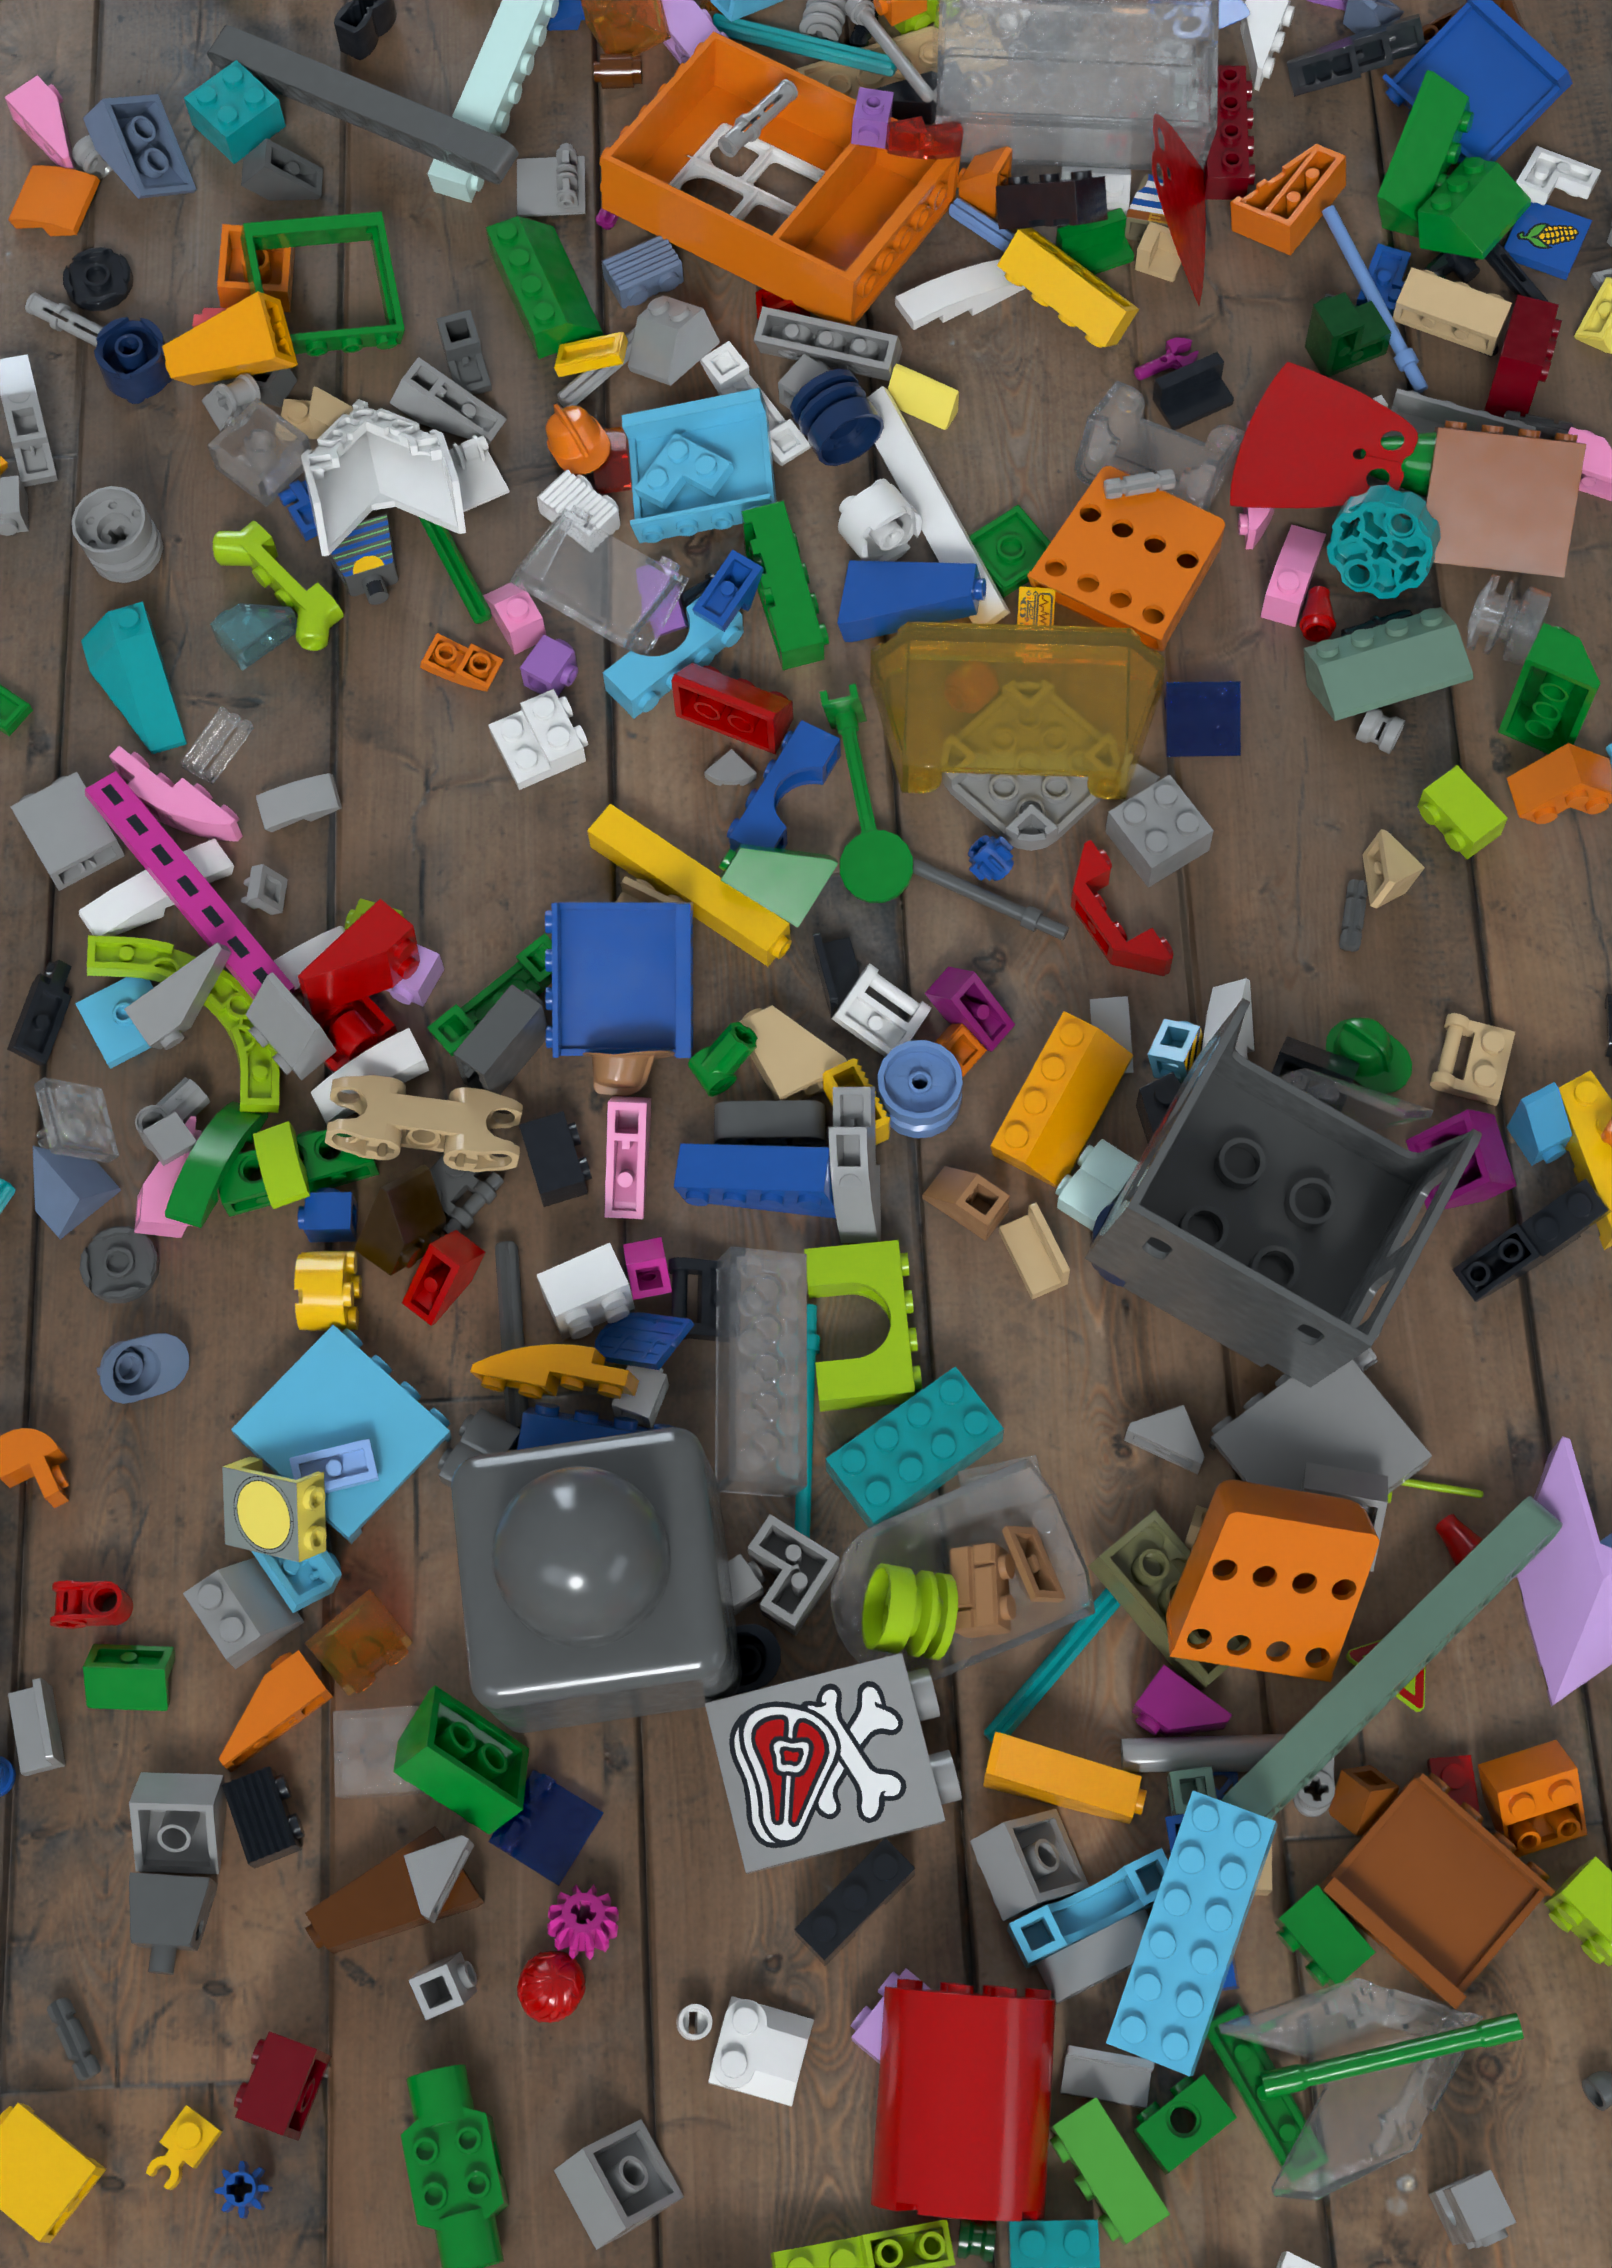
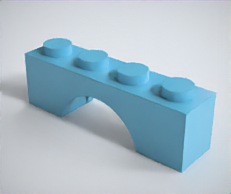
M696 599L686 607L689 633L684 642L674 651L661 656H644L633 651L628 652L603 672L606 691L633 719L642 712H649L657 705L661 697L672 690L671 680L675 673L691 663L702 667L708 666L717 653L725 647H732L739 641L744 633L742 614L738 611L724 632L694 614L692 608L698 601Z
M1160 1848L1122 1867L1107 1878L1070 1897L1047 1904L1009 1923L1007 1931L1025 1968L1027 1969L1048 1956L1140 1910L1152 1907L1168 1863L1163 1849Z

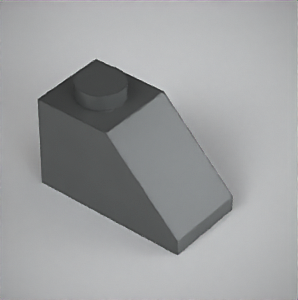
M267 138L243 157L241 186L269 201L318 200L322 195L323 168Z

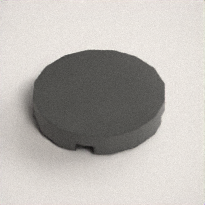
M114 1226L100 1231L92 1238L93 1241L89 1246L84 1248L79 1268L83 1282L97 1298L108 1303H127L140 1298L152 1288L159 1274L160 1259L155 1245L145 1234L134 1233V1228L130 1226Z

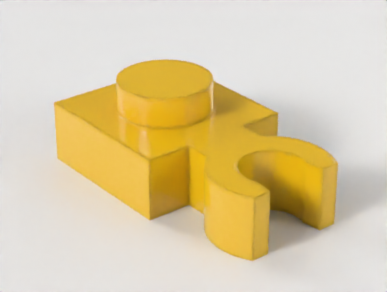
M186 2105L159 2141L169 2150L164 2156H159L150 2162L146 2174L154 2177L161 2167L168 2166L171 2175L163 2187L167 2190H173L182 2179V2167L185 2162L196 2169L223 2131Z

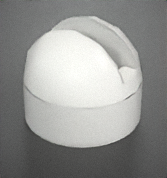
M700 2004L688 2005L677 2016V2029L685 2039L699 2040L710 2032L712 2016L709 2010ZM689 2012H696L695 2034L689 2033Z

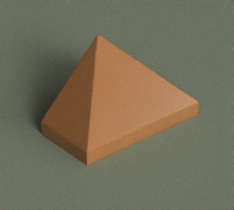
M1005 1526L1002 1529V1533L1015 1567L1020 1589L1031 1602L1061 1603L1065 1600L1066 1597L1036 1527Z

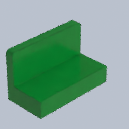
M1122 208L1107 212L1108 220L1075 226L1067 225L1058 228L1056 246L1094 275L1133 262L1134 253L1125 237L1127 218Z
M93 1644L83 1665L87 1707L93 1709L167 1711L170 1705L168 1677L175 1663L174 1647Z

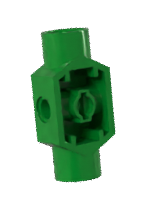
M466 2065L447 2066L407 2078L406 2082L414 2123L401 2134L417 2225L435 2230L442 2268H485L504 2262L496 2217L510 2203L493 2118L485 2112L474 2109Z

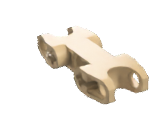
M378 1075L346 1076L332 1080L330 1100L336 1105L356 1111L360 1115L357 1118L336 1119L327 1123L325 1143L335 1149L362 1158L376 1160L396 1158L400 1154L401 1147L444 1152L443 1159L447 1166L452 1169L470 1172L502 1171L517 1167L520 1147L509 1140L494 1136L489 1131L497 1128H511L520 1124L523 1105L512 1098L488 1090L469 1087L454 1089L450 1092L448 1100L406 1095V1085L402 1081ZM342 1090H353V1091H355V1092H357V1093L348 1094V1093H343V1092H341V1091H342ZM507 1110L510 1111L511 1114H502L495 1111ZM343 1133L351 1135L352 1137H340L336 1134ZM492 1154H505V1155H508V1156H507V1157H496V1156H494V1155H492Z

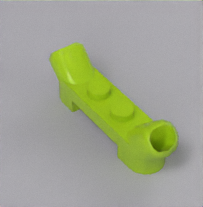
M253 520L240 531H218L213 538L215 560L221 566H250L253 569L252 573L256 580L264 588L269 585L275 591L274 595L282 606L292 608L298 614L296 641L298 644L309 651H319L328 645L330 627L344 617L341 608L333 597L318 582L306 591L275 560L278 557L273 538L256 521Z

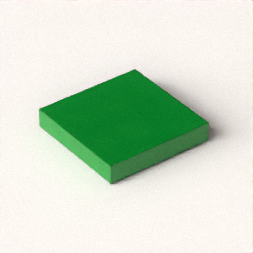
M1016 505L969 535L971 542L1003 598L1029 582L1028 573L1032 571L1051 543L1019 505Z

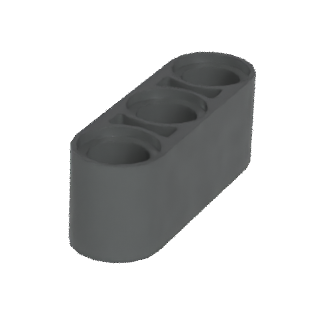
M812 1100L720 1102L714 1107V1144L822 1147L826 1144V1106L822 1102Z

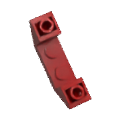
M1092 840L1085 842L1072 890V909L1111 965L1159 976L1169 974L1174 954L1169 942L1164 937L1159 938L1154 929L1150 928L1127 941V935L1123 927L1117 921L1113 923L1107 915L1106 904L1097 891L1109 885L1112 863L1107 853L1103 849L1098 850Z

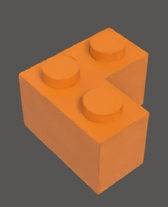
M1570 743L1507 777L1518 816L1536 824L1552 822L1558 817L1557 814L1570 807L1592 815L1607 810L1609 804L1612 803V767L1609 758Z

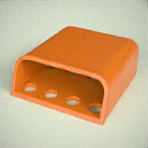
M1105 466L1099 471L1027 577L1032 587L1050 588L1056 591V603L1140 644L1163 652L1220 551L1225 522L1222 518L1165 491H1159V488L1156 489V492L1125 496L1123 494L1121 498L1107 499L1104 494V481L1119 477L1122 480L1124 476L1130 475L1112 466Z
M1228 1479L1222 1481L1214 1492L1174 1595L1167 1607L1166 1623L1170 1657L1331 1682L1335 1666L1380 1542L1364 1507L1353 1500L1240 1480ZM1196 1629H1206L1210 1632L1209 1638L1201 1644H1192L1187 1638ZM1244 1635L1249 1638L1248 1645L1241 1650H1231L1227 1647L1228 1641L1234 1636ZM1283 1641L1289 1645L1288 1650L1281 1656L1272 1657L1266 1653L1267 1648L1274 1642ZM1320 1648L1322 1661L1310 1663L1305 1660L1310 1650Z

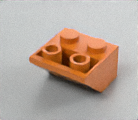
M1557 1739L1478 1764L1483 1798L1495 1830L1516 1846L1517 1849L1513 1853L1515 1856L1521 1857L1588 1835L1578 1769Z

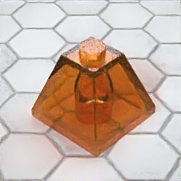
M581 0L586 24L606 54L632 52L633 56H636L671 38L661 0Z

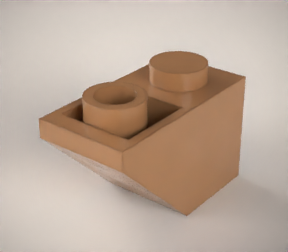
M944 1166L924 1192L922 1199L986 1241L1008 1213L1010 1195L979 1174Z

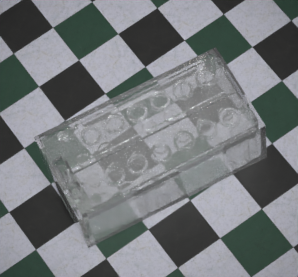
M938 0L933 31V100L931 101L930 136L961 150L960 162H971L974 156L1007 146L1013 149L1012 164L1152 170V152L1155 149L1153 119L1155 114H1159L1173 127L1203 169L1217 130L1219 0ZM1158 128L1159 144L1161 149L1164 151L1165 144L1163 133L1161 129ZM1157 163V171H1161L1159 163Z

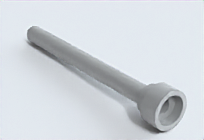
M848 0L845 5V13L854 24L866 27L924 102H931L934 99L933 90L875 18V7L872 1Z

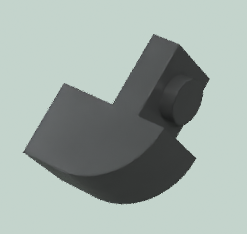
M471 310L436 318L452 380L472 395L491 391L492 387Z

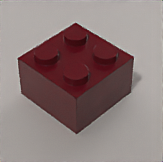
M269 2031L266 2040L260 2039L253 2051L251 2064L255 2065L249 2082L244 2081L237 2091L234 2107L238 2108L235 2118L299 2141L332 2056L316 2048Z

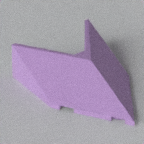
M1563 1436L1548 1455L1534 1499L1562 1522L1563 1526L1553 1540L1515 1577L1518 1579L1524 1600L1522 1604L1538 1662L1543 1669L1546 1679L1547 1694L1551 1707L1612 1665V1548L1600 1544L1571 1440Z

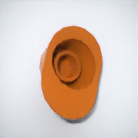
M557 403L553 405L555 413L547 421L546 434L548 437V449L558 465L564 471L569 470L574 475L587 474L598 469L608 458L611 448L609 438L600 423L580 406L571 405L562 408Z

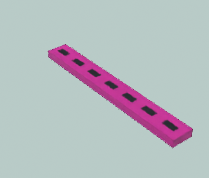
M117 771L85 788L87 799L207 945L211 947L218 942L230 949L232 953L225 966L253 1000L265 978L272 972L291 994L294 993L295 986Z

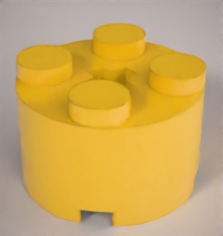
M356 1251L301 1252L298 1255L295 1267L294 1290H298L299 1303H295L296 1320L299 1330L327 1331L332 1325L336 1326L339 1330H345L346 1328L358 1330L359 1311L358 1307L354 1306V1299H361L362 1278L361 1275H356Z

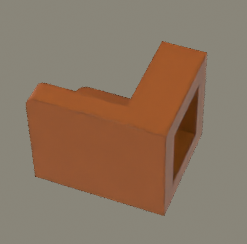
M1372 1765L1342 1769L1335 1788V1795L1329 1808V1814L1354 1835H1363L1396 1797L1399 1786Z

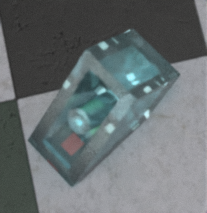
M239 603L232 609L220 613L216 620L210 623L217 643L243 671L296 634L297 619L290 607Z

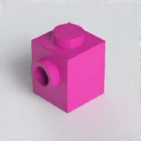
M662 1237L623 1244L633 1300L671 1293L672 1288Z

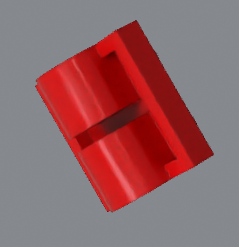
M368 996L311 1015L337 1050V1052L323 1062L333 1073L397 1032L394 1023ZM303 1000L302 1006L306 1009L305 1002Z

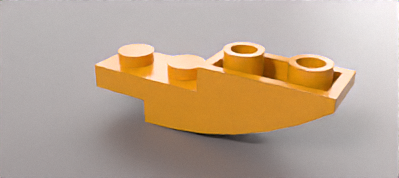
M548 1344L512 1349L472 1364L470 1370L482 1382L481 1386L486 1389L504 1392L505 1387L519 1389L518 1393L532 1399H541L543 1394L556 1397L559 1384L566 1389L583 1391L584 1386L598 1389L597 1393L600 1395L621 1399L622 1394L635 1396L639 1380L629 1370L604 1366L606 1358L596 1348L579 1345Z

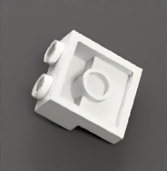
M554 689L520 703L521 711L488 725L490 733L519 790L586 762L584 747L588 745L585 733L580 725L572 726L569 720L573 716L571 706L565 696L558 698Z

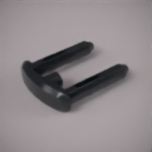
M1499 241L1484 259L1499 275L1500 279L1504 281L1516 297L1517 295H1522L1549 302ZM1441 252L1424 270L1432 271L1438 277L1447 279L1445 276L1454 271L1463 283H1468L1480 272V268L1475 263L1479 259ZM1497 343V345H1496V347H1495V350H1494L1492 356L1487 355V354H1485V353H1482V354H1484V355H1486V356H1488V357H1493V356H1495V355L1498 353V351H1499L1498 343Z

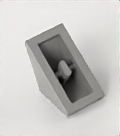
M1184 1405L1131 1422L1127 1429L1124 1441L1198 1475L1205 1456Z
M462 1835L404 1855L421 1915L435 1923L474 1847L471 1840Z

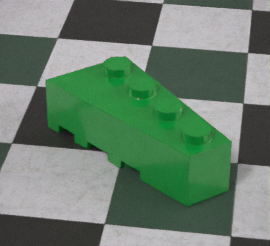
M784 500L741 511L746 556L764 569L757 591L782 670L825 660L824 645L829 644L827 629L824 623H818L816 614H819L817 598L814 592L810 593L808 571L805 563H801L798 540L795 532H792Z

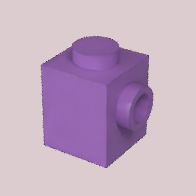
M859 87L853 115L851 144L886 148L892 118L894 92Z
M543 634L520 667L524 686L539 694L554 689L557 696H559L565 686L569 687L574 682L578 674L573 648L562 639L554 640Z

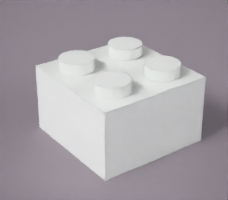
M610 1243L537 1274L544 1300L563 1340L569 1337L572 1339L582 1338L591 1333L594 1326L605 1321L615 1323L627 1317L630 1310L635 1309L628 1280Z

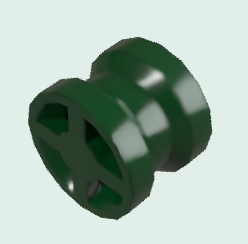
M961 2219L957 2258L966 2259L970 2255L980 2256L984 2262L992 2263L997 2221Z

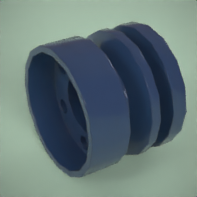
M847 369L826 371L816 376L799 390L790 406L792 418L799 425L801 432L808 437L809 445L819 461L828 466L846 464L860 457L872 448L884 429L882 417L873 403L866 398L865 391L859 385L855 375Z

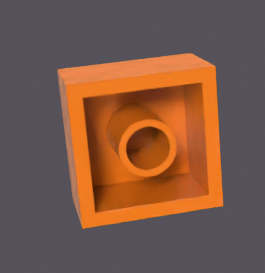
M222 224L217 280L221 308H229L251 295L240 239L242 225ZM295 247L256 250L264 294L280 299L283 311L290 312Z

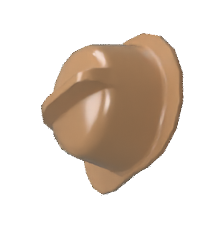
M642 1051L623 1054L585 1052L583 1055L592 1057L594 1089L597 1093L613 1096H630L640 1091L646 1085L655 1059L674 1056L675 1052Z

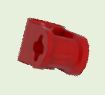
M65 1580L52 1583V1591L56 1592L54 1616L50 1617V1625L53 1627L75 1629L86 1626H116L127 1621L132 1614L133 1601L131 1597L113 1582ZM112 1595H117V1602L114 1608L103 1612L104 1601Z

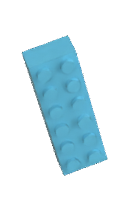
M1194 1790L1192 1791L1106 2044L1187 2076L1194 2075L1278 1826L1275 1820Z

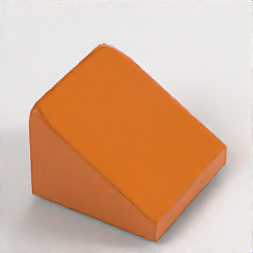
M963 1023L951 1024L934 1042L941 1044L954 1054L961 1067L962 1077L987 1051Z

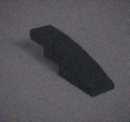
M1419 14L1351 35L1287 61L1294 97L1361 78V73L1394 64L1393 60L1418 53L1425 46Z

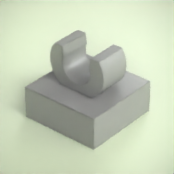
M264 864L252 866L250 877L244 880V885L248 887L247 897H242L241 902L252 909L260 908L270 915L283 913L288 879Z

